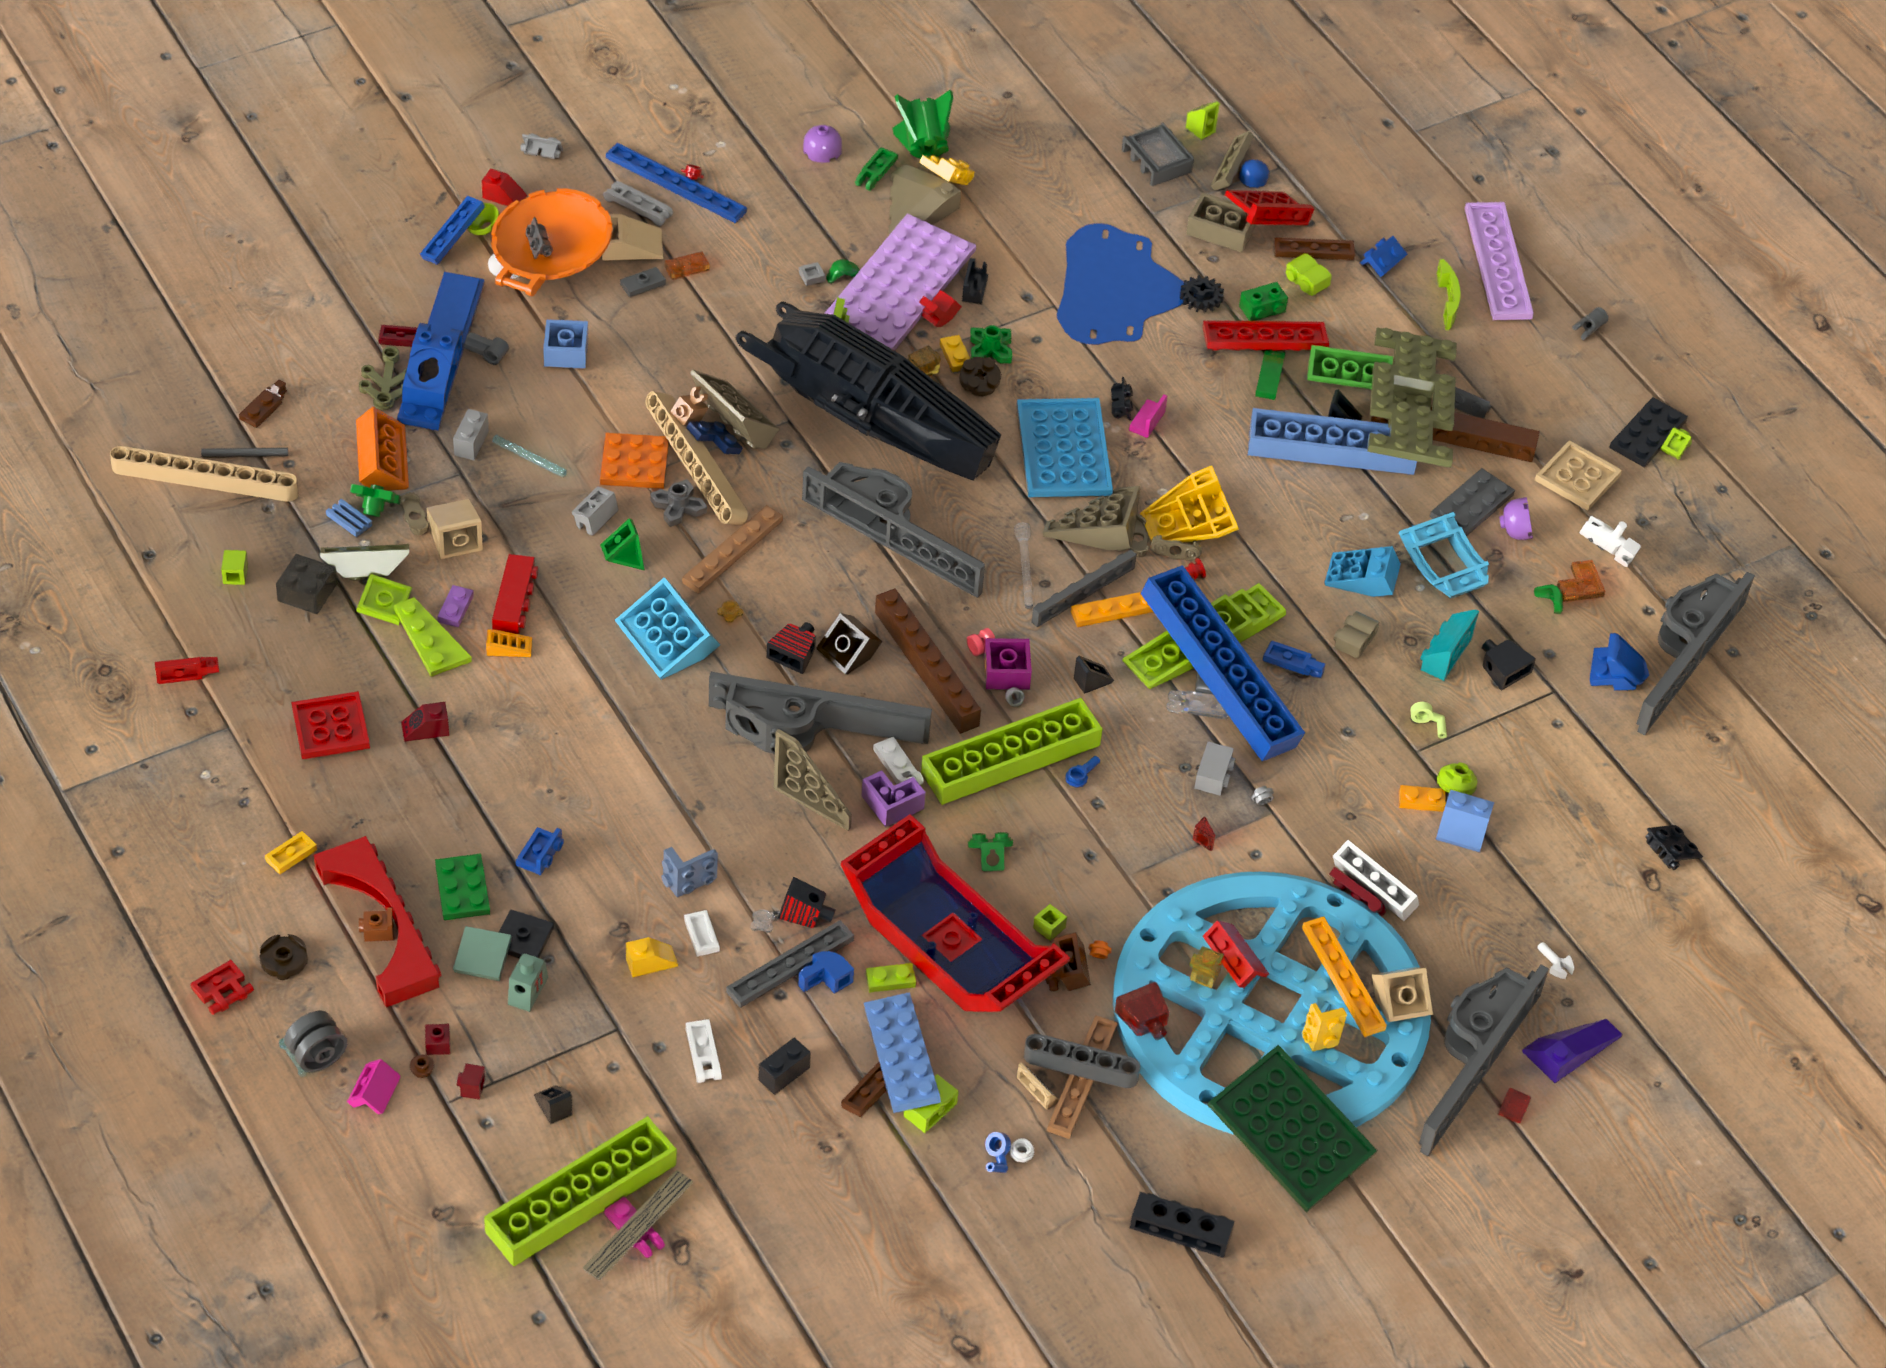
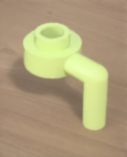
M1418 702L1412 705L1410 711L1411 719L1414 722L1426 723L1430 720L1437 722L1438 737L1442 739L1447 737L1446 720L1443 715L1433 712L1432 706L1427 702Z

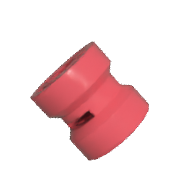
M989 628L981 630L977 635L972 634L967 637L968 648L974 656L984 653L985 638H995V635Z

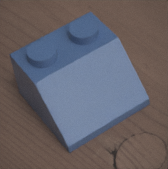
M1450 790L1436 840L1480 852L1494 802Z

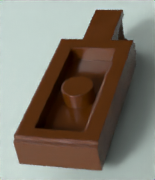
M279 379L272 385V388L267 387L239 414V420L258 428L282 404L284 394L287 392L286 383Z

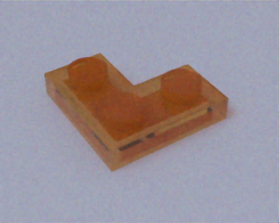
M1593 560L1572 562L1571 570L1575 579L1558 580L1557 586L1562 592L1563 602L1604 597L1606 592Z

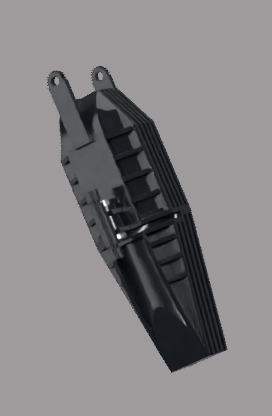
M781 301L776 306V313L783 320L777 323L773 339L766 343L751 333H746V331L737 333L735 337L737 344L745 351L770 365L780 378L791 385L796 393L854 429L859 430L862 434L873 437L925 462L972 481L991 466L1001 434L990 423L949 390L931 379L904 356L836 315L801 311L790 303Z

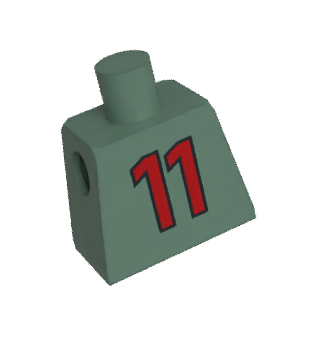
M528 954L521 955L509 979L508 1005L528 1012L531 1011L548 979L546 963L543 959Z

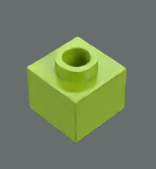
M1049 904L1034 917L1033 928L1051 941L1066 928L1067 916Z

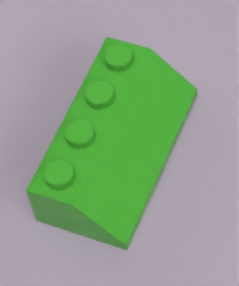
M1312 345L1308 362L1307 380L1371 389L1374 362H1386L1393 365V356Z

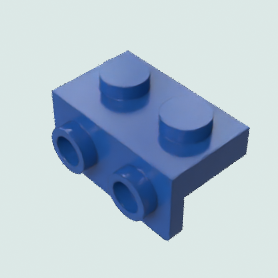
M1394 236L1387 240L1382 238L1375 244L1377 247L1375 250L1372 247L1363 254L1365 258L1360 263L1364 265L1369 262L1381 277L1407 255V252Z
M537 827L517 857L516 866L541 875L545 868L550 867L556 851L559 852L563 846L562 829L556 828L554 833Z

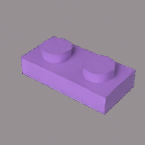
M452 585L437 616L438 622L459 628L474 596L473 590Z

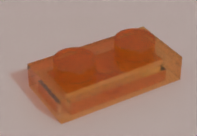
M703 251L664 261V267L671 280L710 270V264Z

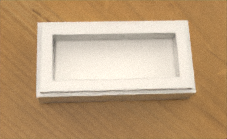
M707 910L684 915V921L696 956L720 952V946Z

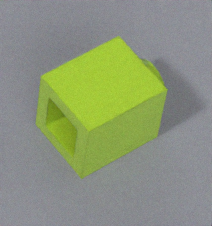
M224 550L221 567L223 584L245 585L248 570L247 552Z

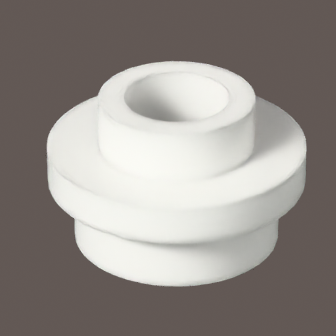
M1017 1139L1011 1144L1010 1155L1017 1162H1027L1034 1155V1147L1027 1139Z

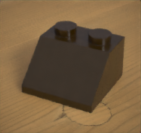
M840 613L816 649L844 674L848 675L869 661L883 641L854 616Z

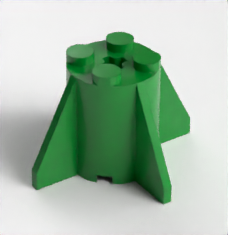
M951 90L937 99L926 98L927 101H920V99L909 101L898 94L895 96L896 104L904 120L892 128L893 134L912 156L921 159L923 155L929 157L935 155L938 157L948 152L947 139L950 132L948 121L954 98Z

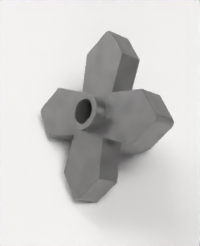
M687 479L673 483L668 491L660 489L650 494V500L656 508L666 509L664 520L669 527L680 524L684 513L695 517L707 513V505L702 498L691 497L693 495V486Z

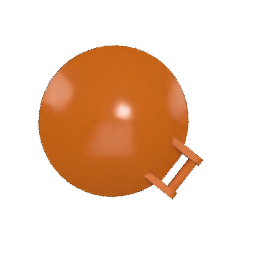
M557 188V191L552 192L540 190L528 194L529 197L520 202L518 200L514 201L505 208L496 219L491 232L493 253L503 266L496 277V285L508 286L533 297L545 280L560 279L574 275L595 263L609 246L612 237V222L608 211L593 196L578 190ZM534 217L538 224H542L546 228L548 241H550L553 248L550 256L539 254L537 259H534L526 236V228L531 224ZM515 274L531 281L525 284L510 278Z

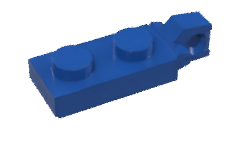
M1270 641L1263 655L1264 662L1303 675L1321 678L1324 673L1325 663L1316 661L1311 653L1275 641Z

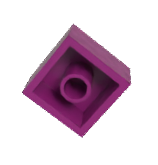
M985 638L984 669L986 689H1010L1015 687L1020 690H1030L1032 675L1030 639Z

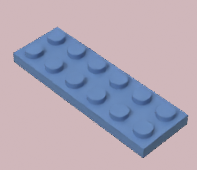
M910 992L865 1002L864 1008L893 1113L940 1103V1094Z

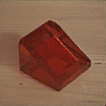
M1203 817L1195 825L1193 841L1212 851L1216 835L1206 817Z
M1509 1088L1498 1115L1520 1124L1529 1107L1531 1097L1513 1088Z

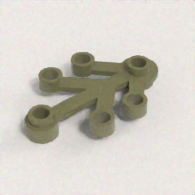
M394 346L385 347L382 351L383 361L386 362L383 378L374 371L371 365H364L361 368L362 377L373 380L381 388V392L372 387L369 380L359 382V391L364 394L368 393L373 398L374 407L382 411L391 409L394 406V401L402 396L403 384L401 388L390 393V389L404 382L407 371L406 368L402 373L392 378L394 364L399 361V350Z

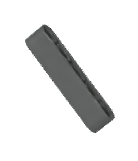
M1035 1033L1029 1035L1025 1040L1024 1059L1029 1064L1122 1088H1133L1138 1083L1140 1064L1135 1058Z

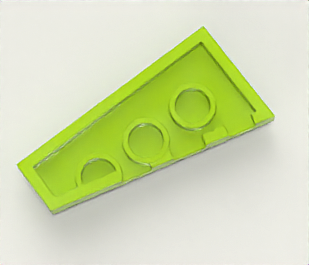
M415 597L394 604V610L431 677L472 662V657Z

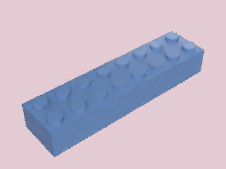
M1257 408L1252 410L1248 443L1249 456L1414 475L1417 461L1367 452L1370 433L1389 436L1390 428L1385 423Z

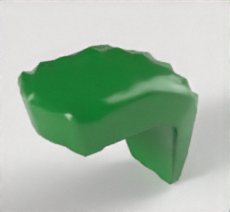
M840 259L832 264L826 279L832 284L843 275L855 277L860 268L854 262Z
M1550 584L1534 588L1535 597L1552 600L1554 603V614H1562L1563 597L1558 586Z

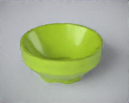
M484 203L485 208L467 230L474 235H486L492 232L493 225L500 215L495 205ZM491 223L490 226L481 229L483 224Z
M1459 762L1458 764L1445 765L1437 775L1438 785L1447 793H1450V790L1472 795L1476 791L1477 777L1468 768V765Z

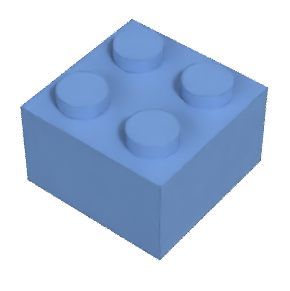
M546 319L543 348L544 367L586 368L588 321Z

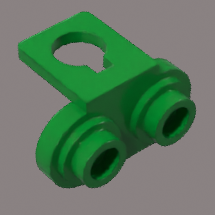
M997 832L993 839L986 838L985 833L972 834V838L968 841V847L981 848L982 871H1002L1005 869L1004 847L1013 846V839L1009 837V833ZM990 849H995V853L999 856V862L994 866H990L986 862Z

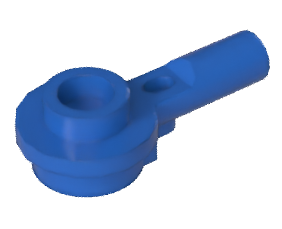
M1093 756L1086 764L1071 767L1066 773V782L1073 787L1084 786L1088 780L1087 774L1100 763L1099 757Z

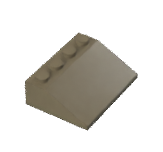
M692 369L690 372L696 386L701 387L700 395L708 394L707 406L712 411L718 412L720 414L719 418L722 421L731 424L734 427L732 430L736 434L744 436L747 439L745 442L750 447L766 449L780 429L728 381Z

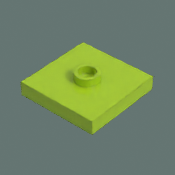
M370 574L356 612L399 625L400 620L394 610V604L408 600L412 587Z

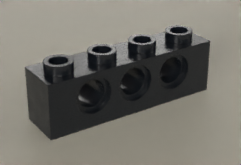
M1140 1192L1132 1213L1130 1229L1224 1258L1235 1221L1225 1216L1207 1213L1200 1208L1182 1205L1177 1201L1159 1198L1151 1193Z

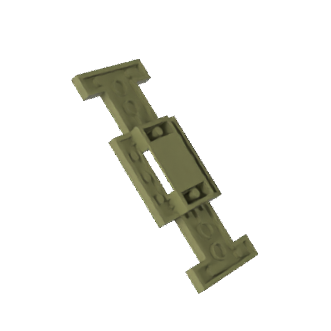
M1377 327L1374 345L1394 349V363L1390 365L1386 362H1374L1370 415L1388 419L1390 433L1389 436L1370 433L1367 452L1451 468L1453 449L1446 446L1432 445L1433 428L1453 430L1456 377L1447 374H1437L1435 370L1436 357L1455 361L1457 343L1450 340H1440L1430 336H1419L1409 332H1399L1389 328ZM1432 393H1433V403H1432V411H1431V397H1432Z

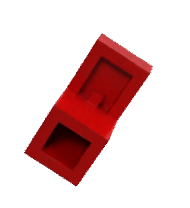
M942 290L937 293L932 301L925 296L919 301L924 307L921 316L936 327H942L951 321L962 307L955 299Z

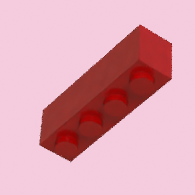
M515 554L508 555L492 617V630L520 634L521 628H525L526 615L524 614L529 612L530 599L528 598L529 595L533 596V579H537L538 566H535V557Z

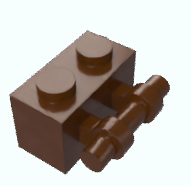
M1075 932L1054 938V943L1070 957V961L1045 979L1046 983L1049 984V990L1052 992L1057 991L1060 980H1062L1068 991L1091 985L1085 947L1078 934Z

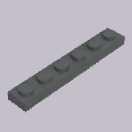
M1132 550L1124 554L1122 553L1111 562L1103 564L1096 571L1086 574L1076 583H1071L1061 592L1053 594L1046 601L1038 603L1033 608L1032 623L1039 627L1135 569L1137 554Z
M839 920L728 985L726 993L741 1008L799 974L805 966L812 965L813 954L823 951L836 952L853 942L854 934Z

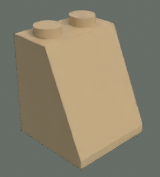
M469 499L427 507V520L440 559L483 550L481 519Z

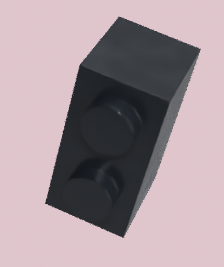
M795 1037L759 1063L758 1080L774 1095L810 1068L811 1052Z

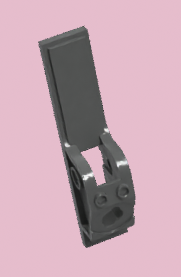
M839 462L826 476L809 466L803 471V501L976 598L982 594L984 562L910 522L911 514L909 507L912 502V489L906 481L886 470L856 467L853 464ZM885 519L887 524L881 523L880 520Z
M1746 572L1743 578L1739 577L1734 583L1716 573L1705 578V581L1692 587L1689 585L1679 590L1674 597H1669L1665 604L1667 609L1660 620L1663 624L1658 634V643L1666 653L1675 657L1676 660L1643 701L1636 723L1639 725L1637 732L1643 735L1647 734L1745 605L1755 575ZM1685 638L1688 644L1682 642L1681 639Z
M711 672L709 676V707L726 709L725 729L753 742L754 746L765 752L775 754V736L778 729L796 738L806 752L813 746L816 735L827 728L886 738L894 736L898 740L928 744L932 715V709L717 672ZM790 706H798L800 710L790 711L788 708ZM749 721H751L754 724L757 733L753 732V730L750 727Z
M1541 964L1536 972L1532 970L1527 978L1509 968H1505L1495 973L1494 977L1466 988L1461 996L1456 995L1451 1004L1453 1009L1447 1018V1021L1450 1023L1445 1033L1444 1043L1447 1051L1453 1057L1463 1062L1465 1066L1424 1124L1419 1144L1422 1145L1420 1150L1422 1154L1429 1157L1541 996L1549 968Z

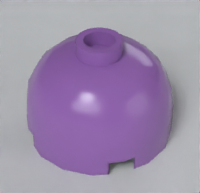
M814 126L804 136L803 152L812 161L830 162L831 158L835 157L837 159L842 153L841 136L831 126Z
M1527 497L1518 498L1507 503L1503 516H1499L1501 529L1506 528L1507 534L1517 540L1533 539V534L1529 533L1532 532L1528 504H1524L1528 503Z

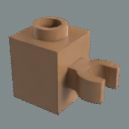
M700 386L692 388L690 395L680 396L670 411L683 426H687L690 421H701L709 409L704 403L708 398V394H701L699 396Z

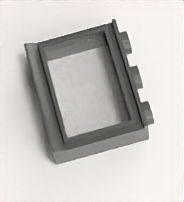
M1163 122L1154 128L1131 136H1123L1121 151L1125 153L1131 150L1130 159L1132 162L1140 158L1142 174L1148 173L1149 170L1151 171V186L1192 173L1193 155L1187 151L1182 142L1175 137L1172 130Z

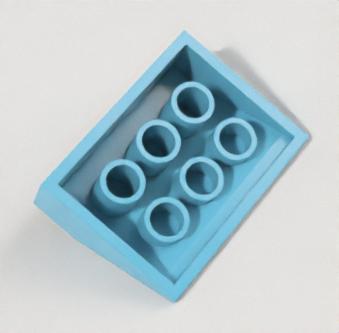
M665 577L615 619L619 627L661 680L704 660L720 646V643Z

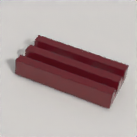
M381 325L378 343L381 345L412 347L417 327Z

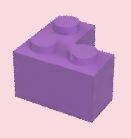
M881 770L862 780L861 796L885 827L902 820L909 814L913 815L924 809L926 792L914 777L894 786Z

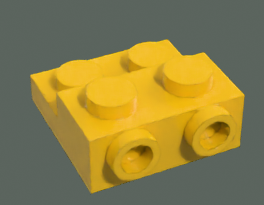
M923 155L920 160L921 164L948 182L968 185L974 178V171L963 160L957 161L951 157L948 160L944 157L938 158L935 155H931V157Z

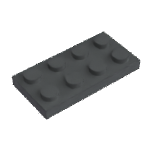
M1481 468L1434 508L1430 513V518L1434 519L1454 512V518L1458 526L1462 527L1465 535L1468 536L1513 497L1515 489Z

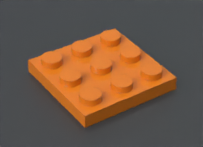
M606 433L600 485L664 489L669 441L666 436Z

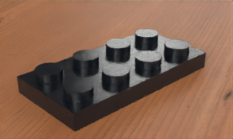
M1652 397L1611 441L1609 448L1645 468L1661 450L1673 427L1679 430L1686 423L1688 416Z

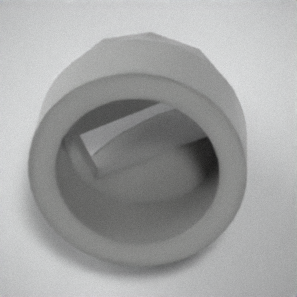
M1015 687L1008 689L1005 694L1006 701L1014 707L1021 705L1025 698L1024 693ZM1012 694H1014L1016 700L1012 699Z

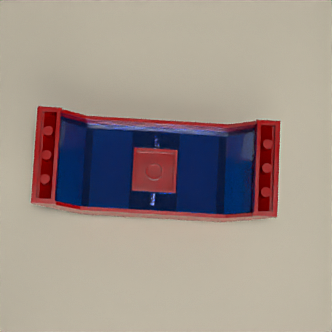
M911 814L841 861V867L869 923L966 1012H1001L1070 961V957L1055 943L1051 944V946L1035 945L939 858L926 833V828Z

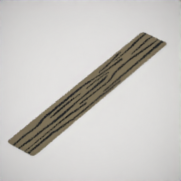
M675 1171L592 1257L583 1269L596 1279L601 1280L689 1188L693 1181L681 1172Z

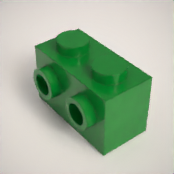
M1273 282L1242 291L1239 307L1249 321L1261 320L1286 312L1288 296L1278 282Z

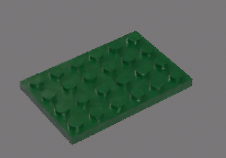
M1279 1045L1274 1047L1207 1104L1306 1213L1378 1151Z

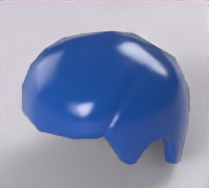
M1248 160L1243 163L1240 169L1239 180L1249 187H1263L1269 178L1270 170L1267 164L1261 160Z

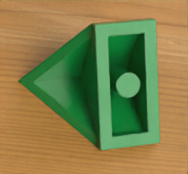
M629 518L600 546L606 561L645 571L639 535L633 520Z

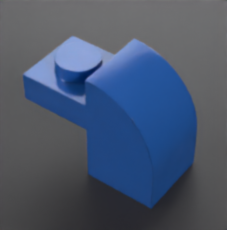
M829 951L818 952L812 956V965L805 966L799 972L798 986L805 992L823 981L835 994L853 983L854 968L844 957L837 953Z

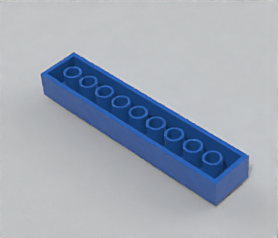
M1182 565L1149 577L1140 594L1260 760L1263 762L1295 749L1305 734L1304 730Z

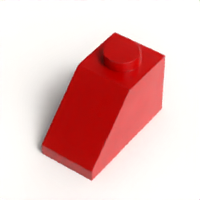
M490 168L482 179L483 199L509 206L516 200L520 202L527 198L526 192L507 173Z

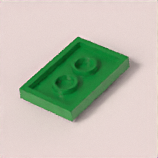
M473 854L435 859L443 920L490 915L482 855Z

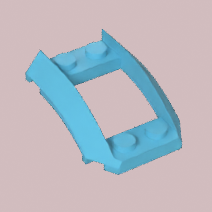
M1454 512L1398 532L1411 559L1422 575L1449 598L1487 585L1489 577L1487 575L1488 561L1485 562L1475 551L1462 527L1458 526L1454 518ZM1448 538L1454 551L1466 565L1467 569L1439 578L1431 569L1419 548Z

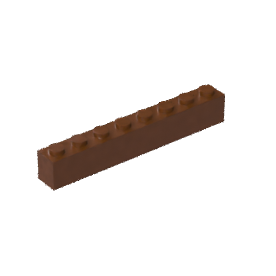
M1454 412L1453 430L1433 428V440L1532 463L1540 431ZM1372 416L1371 422L1388 424V419Z
M896 588L876 595V615L958 732L962 734L979 727L981 708Z

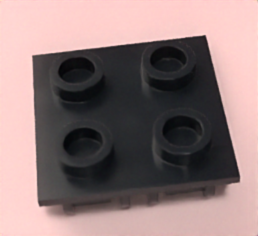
M1669 825L1647 828L1649 833L1645 836L1647 839L1646 843L1656 854H1659V858L1663 859L1662 861L1669 869L1676 870L1679 868V861L1703 858L1697 846L1690 842L1680 827Z

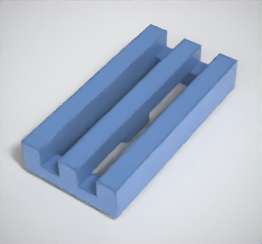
M343 499L338 501V505L336 503L333 504L332 509L328 508L326 510V515L355 537H358L372 526V520ZM337 512L341 514L343 517H345L346 520L339 516Z

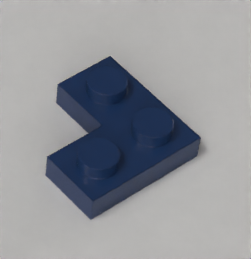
M690 421L686 427L697 441H713L724 454H740L743 449L737 442V438L731 435L726 430L725 425L719 421Z

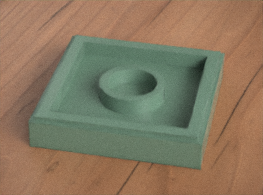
M465 926L453 971L455 973L500 981L512 936Z

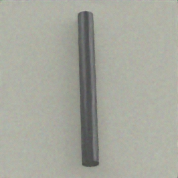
M288 448L201 449V456H288Z

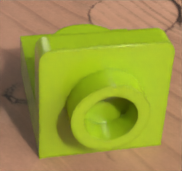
M1673 427L1663 443L1661 451L1680 460L1686 448L1692 444V437L1687 431L1683 429L1678 430Z

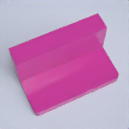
M1163 394L1158 403L1147 399L1131 422L1129 431L1148 438L1165 413L1168 396Z
M382 1059L366 1063L347 1103L353 1108L366 1104L377 1114H382L401 1076Z

